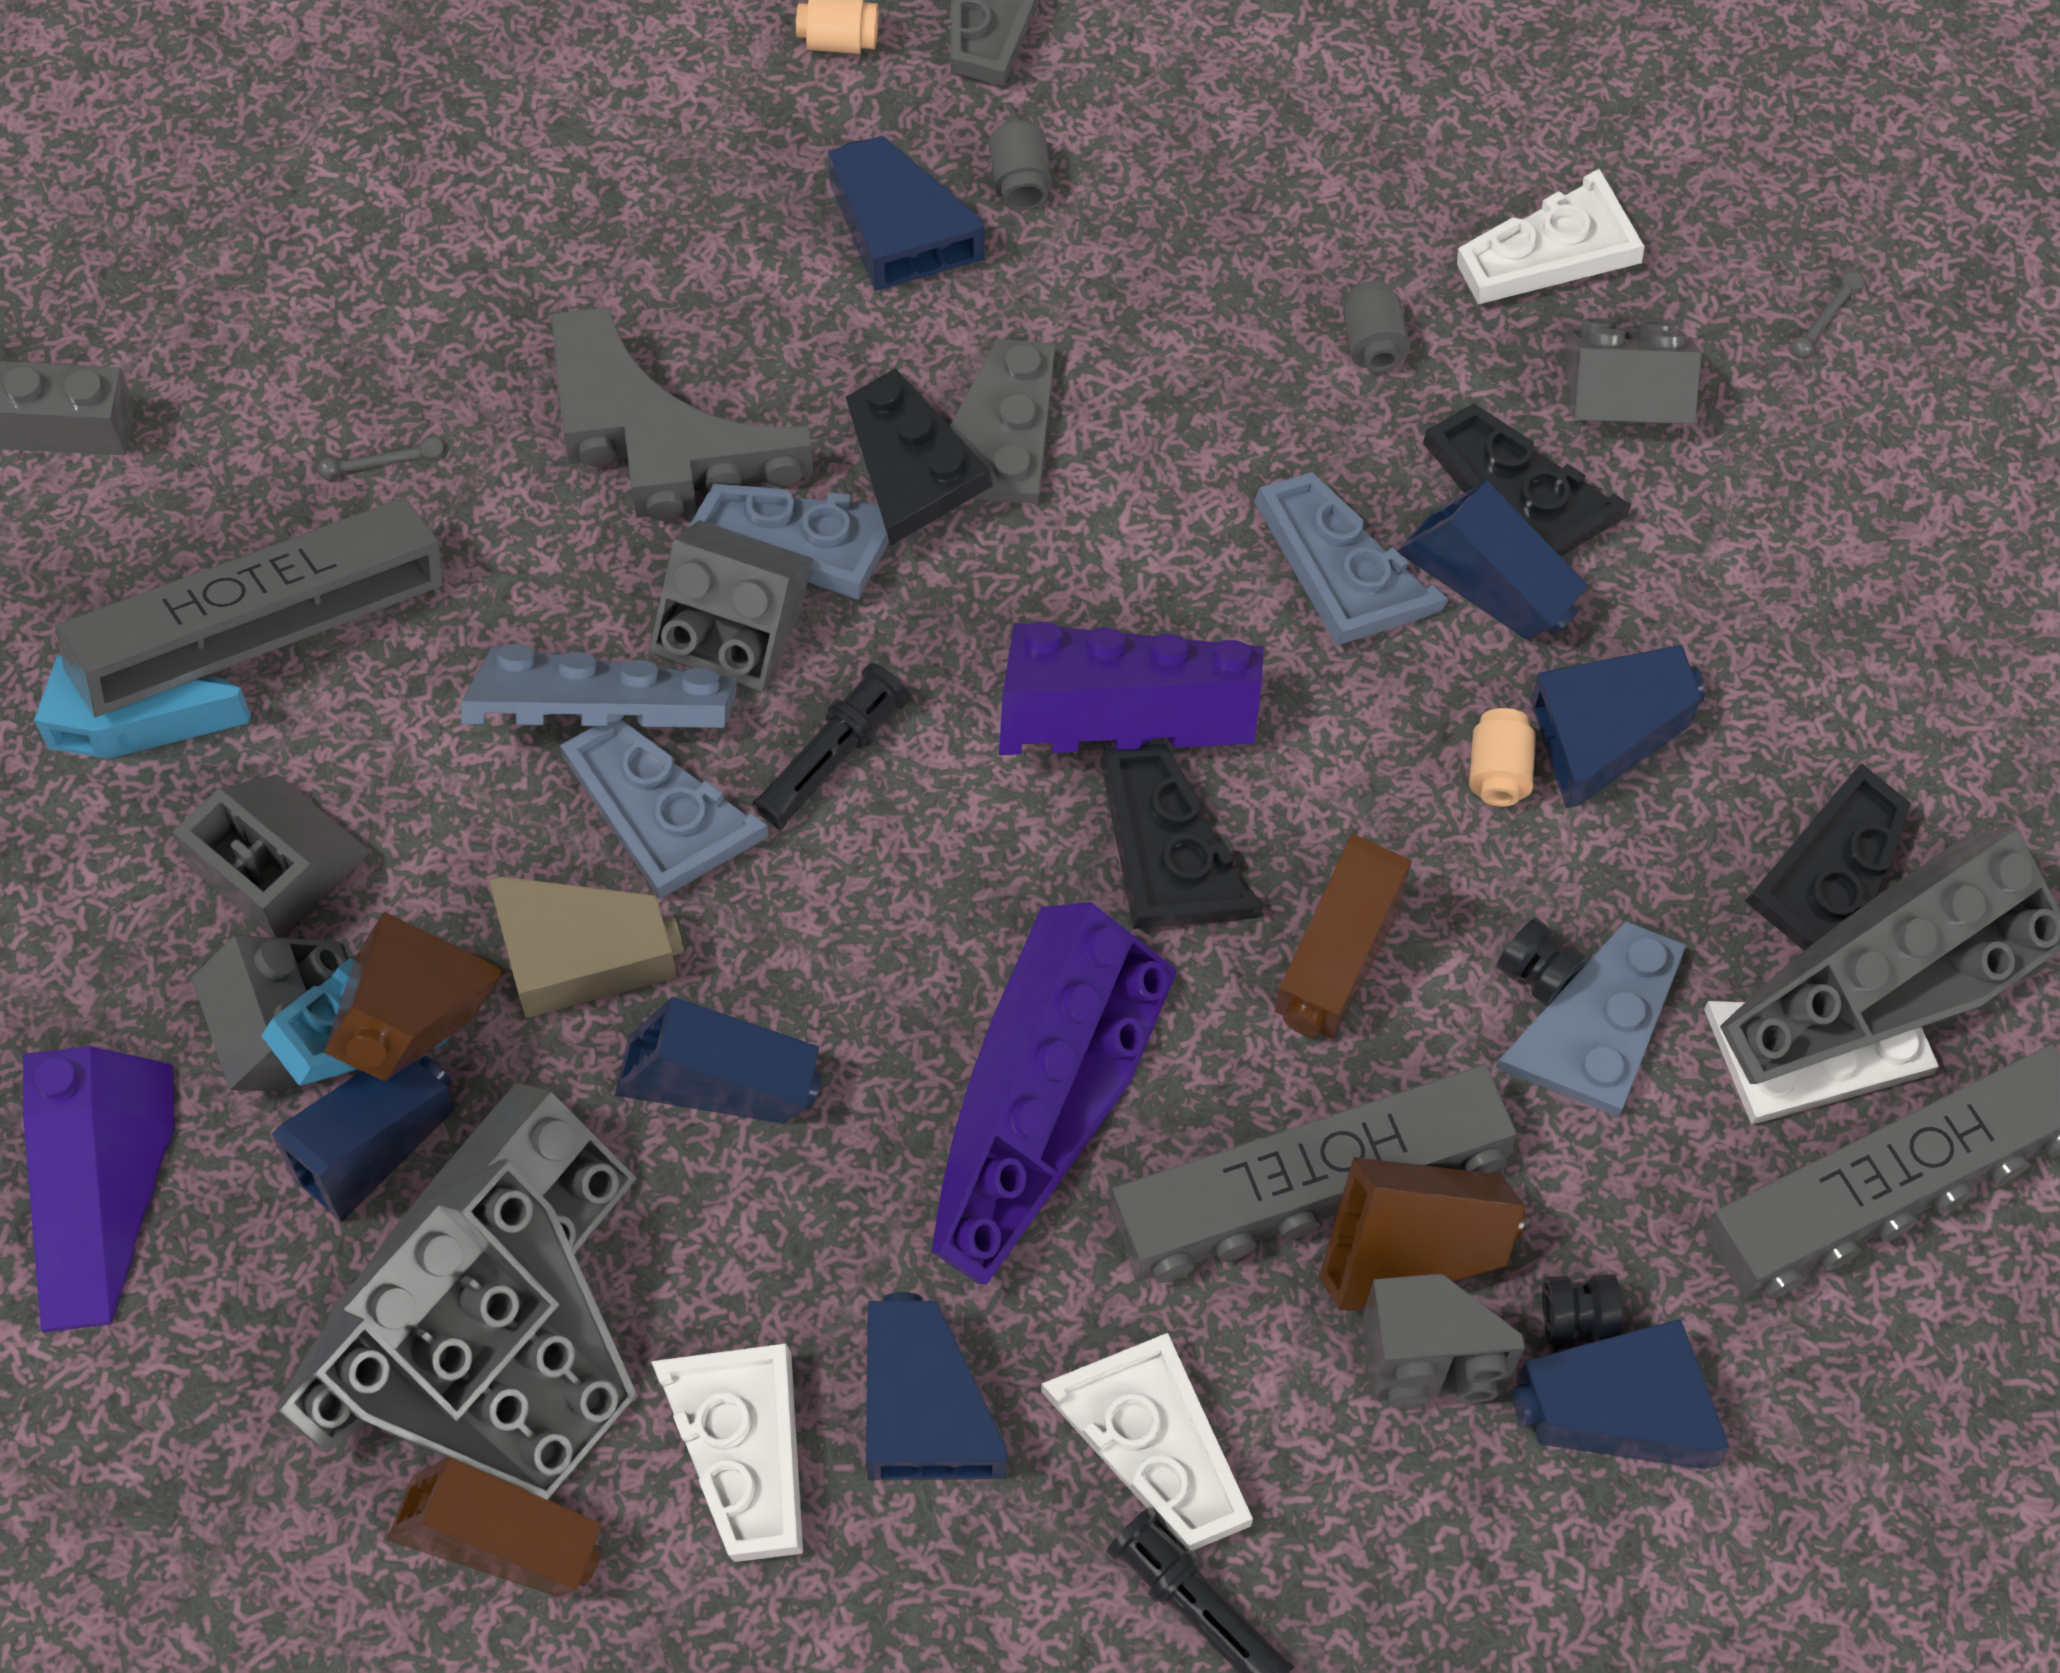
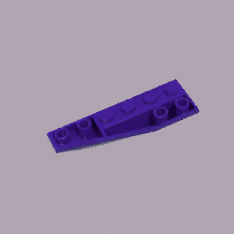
M1092 902L1040 908L992 1017L972 1071L956 1124L940 1193L931 1252L979 1285L988 1284L1131 1083L1178 971Z

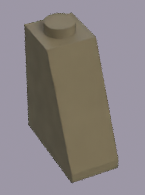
M497 877L488 880L525 1018L677 978L673 956L684 953L681 935L675 916L662 918L656 896L509 877Z

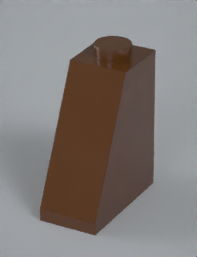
M1352 833L1279 987L1275 1012L1283 1016L1284 1022L1291 1029L1305 1036L1315 1037L1320 1033L1334 1039L1399 914L1412 860Z
M383 912L356 955L324 1053L380 1080L387 1081L471 1022L500 978L502 968L391 914Z
M1353 1157L1319 1279L1339 1310L1354 1311L1366 1306L1374 1279L1444 1274L1450 1280L1456 1281L1507 1266L1513 1244L1520 1239L1524 1230L1525 1204L1502 1175Z
M447 1457L412 1476L386 1540L560 1597L577 1591L579 1585H587L592 1578L602 1553L601 1546L595 1544L602 1523L456 1459Z

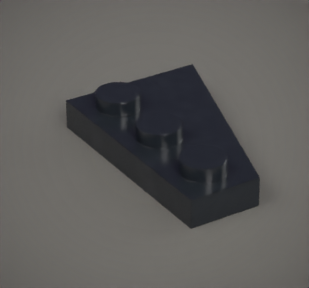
M896 368L845 397L890 546L993 486L990 471Z
M1475 403L1430 427L1425 432L1423 444L1464 493L1488 480L1560 556L1626 519L1631 507L1630 503L1614 493L1608 498L1584 482L1585 474L1568 463L1563 468L1535 451L1532 440Z
M1141 745L1140 749L1116 750L1115 747L1104 748L1100 761L1133 929L1258 918L1263 907L1253 890H1246L1232 867L1234 858L1224 841L1218 842L1200 812L1202 808L1201 802L1167 745Z
M1861 763L1746 898L1745 902L1805 951L1835 926L1877 897L1884 874L1890 868L1911 803Z

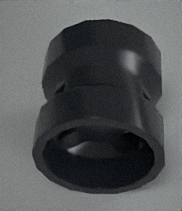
M1535 917L1509 943L1498 960L1496 967L1512 980H1524L1531 986L1532 996L1548 1007L1587 964L1588 957L1572 945L1562 946L1553 938L1552 929Z
M1615 1274L1592 1275L1585 1284L1573 1282L1568 1276H1545L1542 1286V1309L1548 1344H1571L1576 1337L1584 1336L1585 1334H1588L1595 1342L1621 1335L1622 1301L1619 1283Z

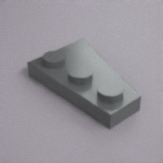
M951 0V72L1005 87L1040 0Z
M996 339L949 427L990 471L993 486L972 499L1039 504L1055 359V343Z

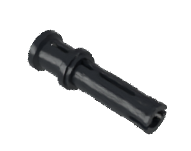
M869 663L861 671L863 679L843 701L835 700L827 708L828 713L825 715L827 723L801 752L791 760L790 764L769 787L752 802V807L759 816L778 830L783 829L787 825L788 820L826 781L828 776L855 747L860 749L864 746L868 747L876 739L874 730L894 708L902 709L910 701L908 691L884 667L876 663Z
M1150 1507L1133 1519L1109 1545L1106 1552L1114 1560L1122 1558L1150 1586L1148 1595L1156 1603L1160 1602L1164 1606L1170 1602L1239 1673H1290L1294 1669V1666L1287 1662L1199 1572L1202 1568V1564L1199 1562L1200 1557L1193 1550L1184 1552L1156 1524L1158 1515Z

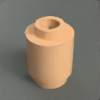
M809 0L808 4L798 3L796 38H806L807 50L861 54L862 49L875 50L878 33V3H866L865 0Z
M1509 708L1489 710L1482 714L1480 723L1473 730L1469 787L1474 794L1481 797L1489 805L1499 807L1511 806L1532 792L1536 733L1530 727V718L1521 711Z

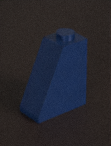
M879 136L865 141H852L840 148L828 151L830 186L874 291L985 259V227L981 218L887 138Z
M1488 480L1432 511L1397 550L1403 557L1525 640L1544 631L1554 635L1562 630L1577 614L1578 609L1573 603L1588 587L1583 579Z
M1683 645L1538 673L1530 702L1565 808L1579 806L1691 726L1699 703L1704 701L1705 689L1701 672L1697 666L1690 667Z
M671 997L629 1035L614 1095L785 1124L803 1109L810 1108L817 1096L821 1082V1073L814 1069L819 1046Z
M423 1056L418 1061L415 1060L387 1081L380 1080L361 1071L282 1123L271 1135L293 1180L336 1219L342 1222L455 1111L448 1091V1087L452 1082L447 1074L427 1056Z
M909 1292L887 1294L882 1298V1301H868L866 1468L868 1480L1006 1479V1446L937 1301H923L922 1296Z
M1681 1319L1525 1361L1516 1380L1518 1386L1512 1387L1511 1390L1513 1406L1520 1424L1524 1428L1533 1426L1539 1445L1699 1469L1718 1466L1730 1448Z

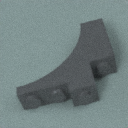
M611 307L551 313L563 434L569 464L583 463L587 466L600 467L612 463L616 458L628 457L636 518L649 516L654 520L668 521L678 518L683 512L697 511L694 490L708 489L710 491L713 484L741 486L744 484L768 482L775 486H788L798 482L803 477L814 476L809 426L772 427L751 425L716 417L696 409L672 396L656 384L638 366L618 335L612 319Z

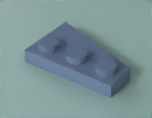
M1313 472L1259 488L1254 502L1336 646L1417 621L1444 609L1448 598L1433 584L1428 588L1423 586L1406 570L1409 562L1393 547L1386 551L1362 529L1364 520Z
M713 484L689 525L691 527L700 520L811 557L813 561L808 583L857 600L861 597L889 544L878 504L850 502L851 494L828 493L827 500L793 498L787 489Z
M621 719L607 723V726H594L560 745L564 760L659 899L769 837L768 825L751 813L748 815L742 813L724 800V795L721 791L707 781L701 783L677 766L673 762L671 755Z
M1625 921L1498 1060L1496 1068L1619 1117L1686 945Z

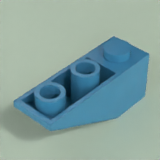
M57 655L34 718V723L48 749L110 759L249 723L251 713L240 687L218 677H204L201 680H193L94 718L66 674L62 657Z

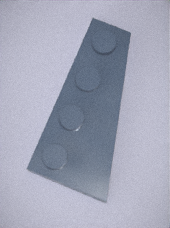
M508 644L501 647L492 646L461 701V724H484V713H516V725H543V715L576 714L581 718L582 726H607V723L618 721L625 715H637V721L643 727L724 728L734 705L737 678L720 676L717 672L707 668H691L681 671L658 668L654 663L645 660H630L619 663L596 660L592 655L583 652H569L557 655L534 652L532 648L521 644Z

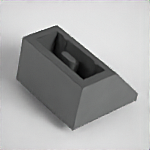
M1584 318L1581 319V327L1565 326L1567 408L1575 420L1695 424L1702 352L1682 330H1676V323L1664 320L1640 321V329L1617 328V321Z
M700 520L673 539L648 653L691 668H707L717 672L720 676L735 677L738 684L763 692L800 615L813 558Z
M278 774L218 788L172 831L187 866L273 938H282L369 855L367 847Z
M234 935L191 977L229 1090L280 1091L298 1084L261 1035L273 1017L314 985L319 987L332 977L336 969L346 961L340 942Z
M1444 1274L1374 1279L1360 1322L1371 1401L1389 1399L1390 1406L1397 1409H1409L1426 1405L1431 1401L1430 1396L1457 1394L1458 1401L1463 1403H1479L1492 1400L1499 1395L1498 1390L1507 1389L1525 1349L1523 1335Z

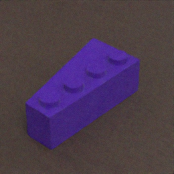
M1049 622L1014 623L1002 696L999 755H1020L1022 744L1051 743L1052 753L1078 752L1079 741L1101 740L1113 741L1116 750L1140 749L1141 745L1148 743L1152 738H1167L1173 747L1255 744L1262 685L1264 647L1247 645L1237 640L1211 642L1184 639L1174 634H1160L1157 636L1121 633L1112 628L1086 630L1058 627Z

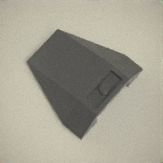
M506 1159L499 1160L434 1197L418 1211L332 1306L310 1370L356 1417L545 1499H548L637 1396L554 1208L515 1166Z

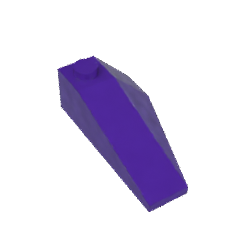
M93 1046L23 1054V1121L41 1331L46 1333L112 1325L136 1251L134 1245L147 1206L151 1204L156 1189L155 1180L165 1149L169 1148L175 1130L174 1068L169 1063Z

